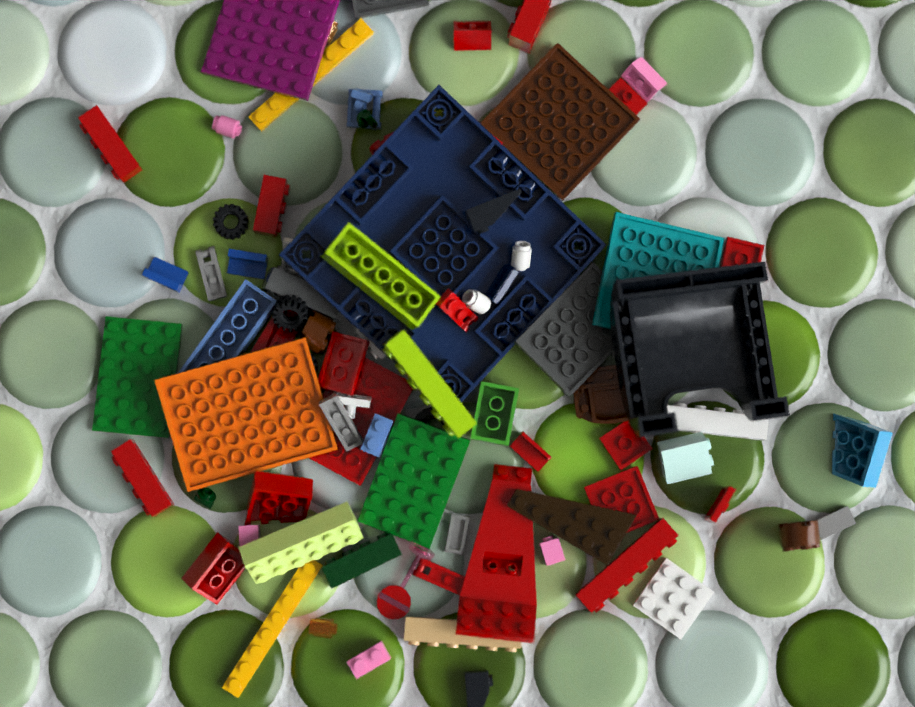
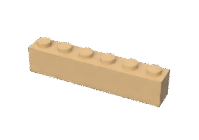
M406 616L404 641H408L409 645H419L420 642H427V646L439 647V643H445L450 648L466 645L467 649H478V646H486V650L497 651V647L505 648V651L517 652V649H521L522 642L456 635V619Z

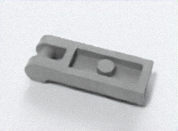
M215 246L208 247L207 250L203 251L201 249L196 250L208 301L228 297ZM211 257L212 261L205 262L204 258Z

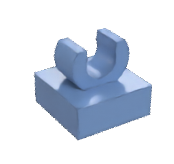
M354 88L351 93V97L356 98L354 107L362 109L365 101H372L374 93Z

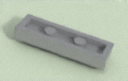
M337 393L319 401V406L346 452L363 444L362 436Z

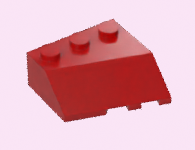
M255 471L248 497L244 526L251 525V521H261V524H269L271 520L290 523L306 519L312 500L313 479Z

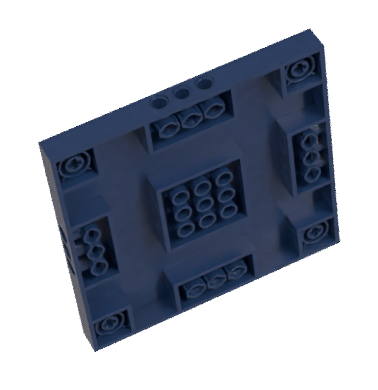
M438 85L278 256L382 353H384L383 349L385 348L382 344L399 330H405L444 382L452 383L451 391L462 402L515 345L514 342L568 288L604 249L606 244L444 88ZM440 109L443 112L441 114L443 117H435L434 114L436 112L434 110L438 111ZM521 189V194L498 220L488 227L489 231L479 235L477 231L472 233L464 213L465 210ZM350 223L438 295L442 296L447 289H450L462 301L464 293L469 289L477 290L486 295L504 265L508 264L511 266L512 249L515 242H529L532 248L530 267L525 271H518L519 273L513 280L511 288L504 294L499 304L491 301L490 309L482 315L471 310L479 319L469 326L470 329L467 332L462 330L437 304L434 305L419 327L411 330L321 258V255L342 228ZM579 242H580L581 245H580L579 247H580L581 249H580V250H579V249H578V250H575V249H574V247H575L574 243H579ZM310 250L311 258L303 259L301 251ZM393 358L390 359L394 364H396V361Z

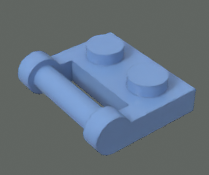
M349 89L347 128H360L356 118L361 110L367 109V102L365 101L362 109L355 108L356 98L351 97L353 89ZM365 90L374 93L372 117L378 123L376 128L368 126L365 129L380 130L381 98H383V91Z

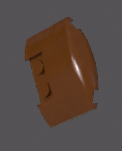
M616 365L598 367L573 393L576 417L598 424H614L628 421L619 390Z

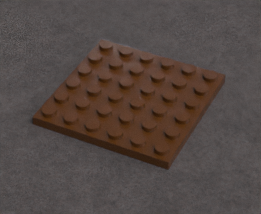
M557 43L480 124L489 133L502 141L503 146L563 202L640 121V118Z

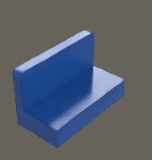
M229 249L228 274L265 279L269 258L266 254Z
M157 257L153 258L149 268H145L142 273L145 278L180 293L189 274L186 270Z

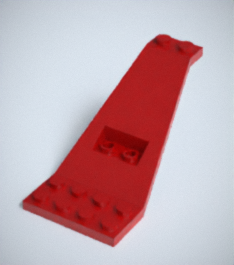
M494 464L492 483L459 597L456 635L534 644L537 597L533 521L506 506L516 489L531 492L532 468Z

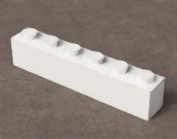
M676 403V406L667 405L668 413L675 412L678 431L703 432V434L761 441L767 440L769 419L750 421L742 410H733L732 413L725 412V408L714 407V410H706V406L695 405V408H688L687 404Z

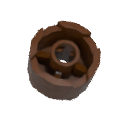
M313 310L300 339L306 337L309 350L317 354L319 352L323 353L328 342L325 338L327 335L331 336L336 322H334V319Z
M818 520L779 524L780 541L783 551L820 548Z

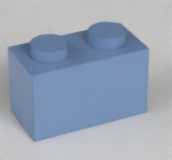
M374 414L360 450L380 457L394 421Z

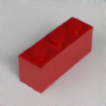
M269 175L263 176L253 226L254 233L277 237L278 233L282 232L283 222L280 220L281 215L286 212L287 203H284L285 196H288L290 192V185L287 179Z

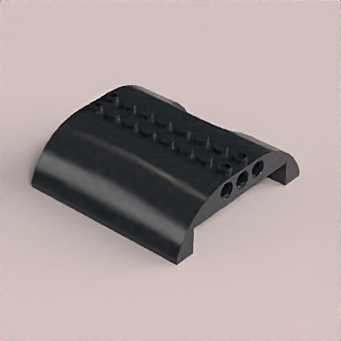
M765 262L615 280L610 301V327L613 352L624 410L633 431L638 437L678 432L675 412L668 413L667 405L669 399L678 393L716 388L729 392L736 399L743 413L750 421L790 416L787 397L778 398L760 287L761 283L768 281Z

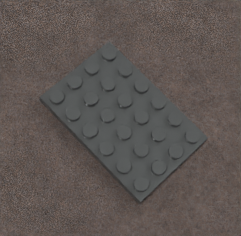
M594 262L514 342L568 397L613 352L611 329L592 325L602 276V270Z

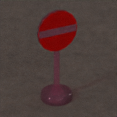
M413 541L410 543L409 549L417 556L401 585H389L378 594L377 608L384 617L392 620L404 617L410 610L411 597L404 588L420 558L432 560L435 556L432 550Z

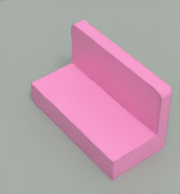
M642 57L631 63L621 75L646 102L650 101L667 84Z

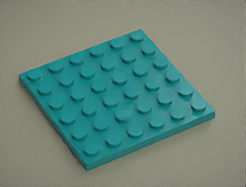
M615 212L592 325L611 329L610 301L615 280L719 267L724 238Z

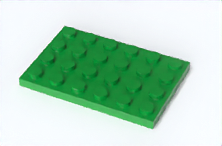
M105 316L92 431L170 438V431L154 380L177 374L183 324Z
M398 413L358 522L430 549L471 440L464 437H451L443 429Z

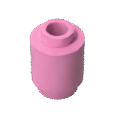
M221 115L215 117L212 130L216 131L217 134L234 139L240 135L242 126L239 120Z

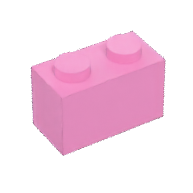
M380 641L349 659L347 663L355 678L358 679L390 660L391 656L383 642Z

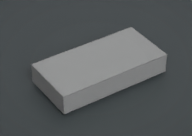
M848 506L817 519L820 540L856 524Z
M451 513L444 552L463 555L470 517Z

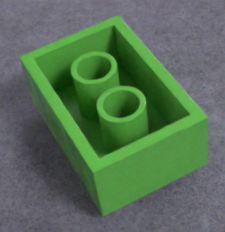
M481 381L474 416L477 424L472 427L470 440L509 446L519 388Z

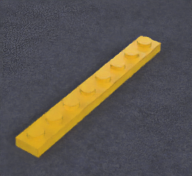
M362 18L324 50L313 86L374 34V31ZM274 93L248 118L262 132L299 99Z
M312 560L297 569L222 686L223 689L237 698L240 697L323 567L322 564Z

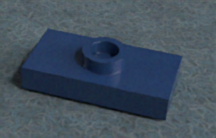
M505 264L486 293V296L494 303L499 304L504 294L511 288V284L519 272L510 265Z

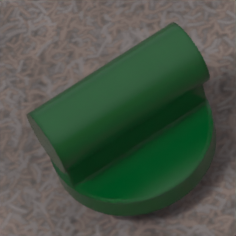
M363 109L358 113L356 120L360 128L368 126L376 128L378 126L377 121L371 116L369 110Z
M200 488L194 500L211 509L214 505L216 494L210 488Z

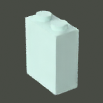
M703 432L657 442L662 474L667 484L712 474L711 466H714L712 455H709L708 451L711 449V443L709 438H705Z

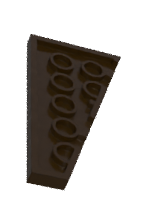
M520 489L515 490L506 505L605 565L609 564L637 516Z

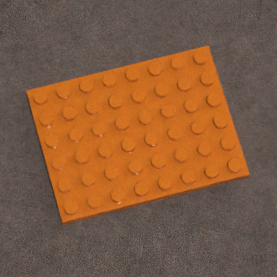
M306 337L154 380L187 492L253 474L255 471H264L338 449L331 424L319 406V401L323 400V395Z

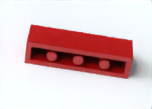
M97 105L78 117L81 122L79 127L84 134L89 133L92 137L89 141L95 149L99 148L103 154L100 157L106 165L110 163L113 168L111 173L116 180L121 179L125 183L142 171L138 162Z
M130 439L111 451L113 454L111 458L117 467L120 466L123 470L121 474L124 480L132 484L134 488L132 492L137 499L140 498L144 504L142 508L148 516L156 517L174 505L135 440Z

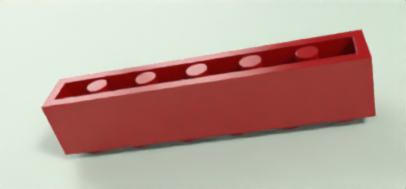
M660 518L575 594L576 597L591 613L593 611L597 613L605 606L603 603L608 598L612 600L619 594L618 589L622 585L628 586L634 580L632 577L637 572L639 574L644 572L648 568L647 563L652 559L656 561L663 554L661 551L666 546L670 548L677 542L675 538L679 535L664 518Z

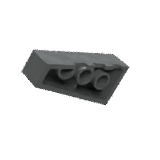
M279 265L277 268L272 267L269 269L261 290L265 292L270 290L274 292L275 296H283L284 299L286 295H289V298H292V295H296L295 299H298V297L302 298L301 302L305 301L309 310H314L329 318L336 319L338 311L298 273H295V275L287 273L288 269Z

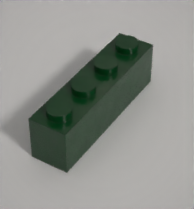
M385 532L377 536L378 540L373 543L369 540L360 544V549L355 552L350 549L342 553L343 557L338 560L334 557L325 561V566L322 567V570L331 589L402 555L393 534L388 535Z

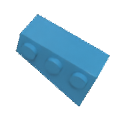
M833 414V420L835 421V431H833L835 449L832 451V474L862 487L876 488L893 432L857 419Z

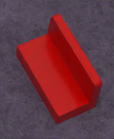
M453 21L455 51L491 50V21Z
M522 432L509 446L537 472L551 459V456L525 432Z

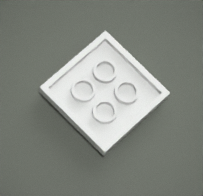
M665 558L633 606L681 640L714 591Z

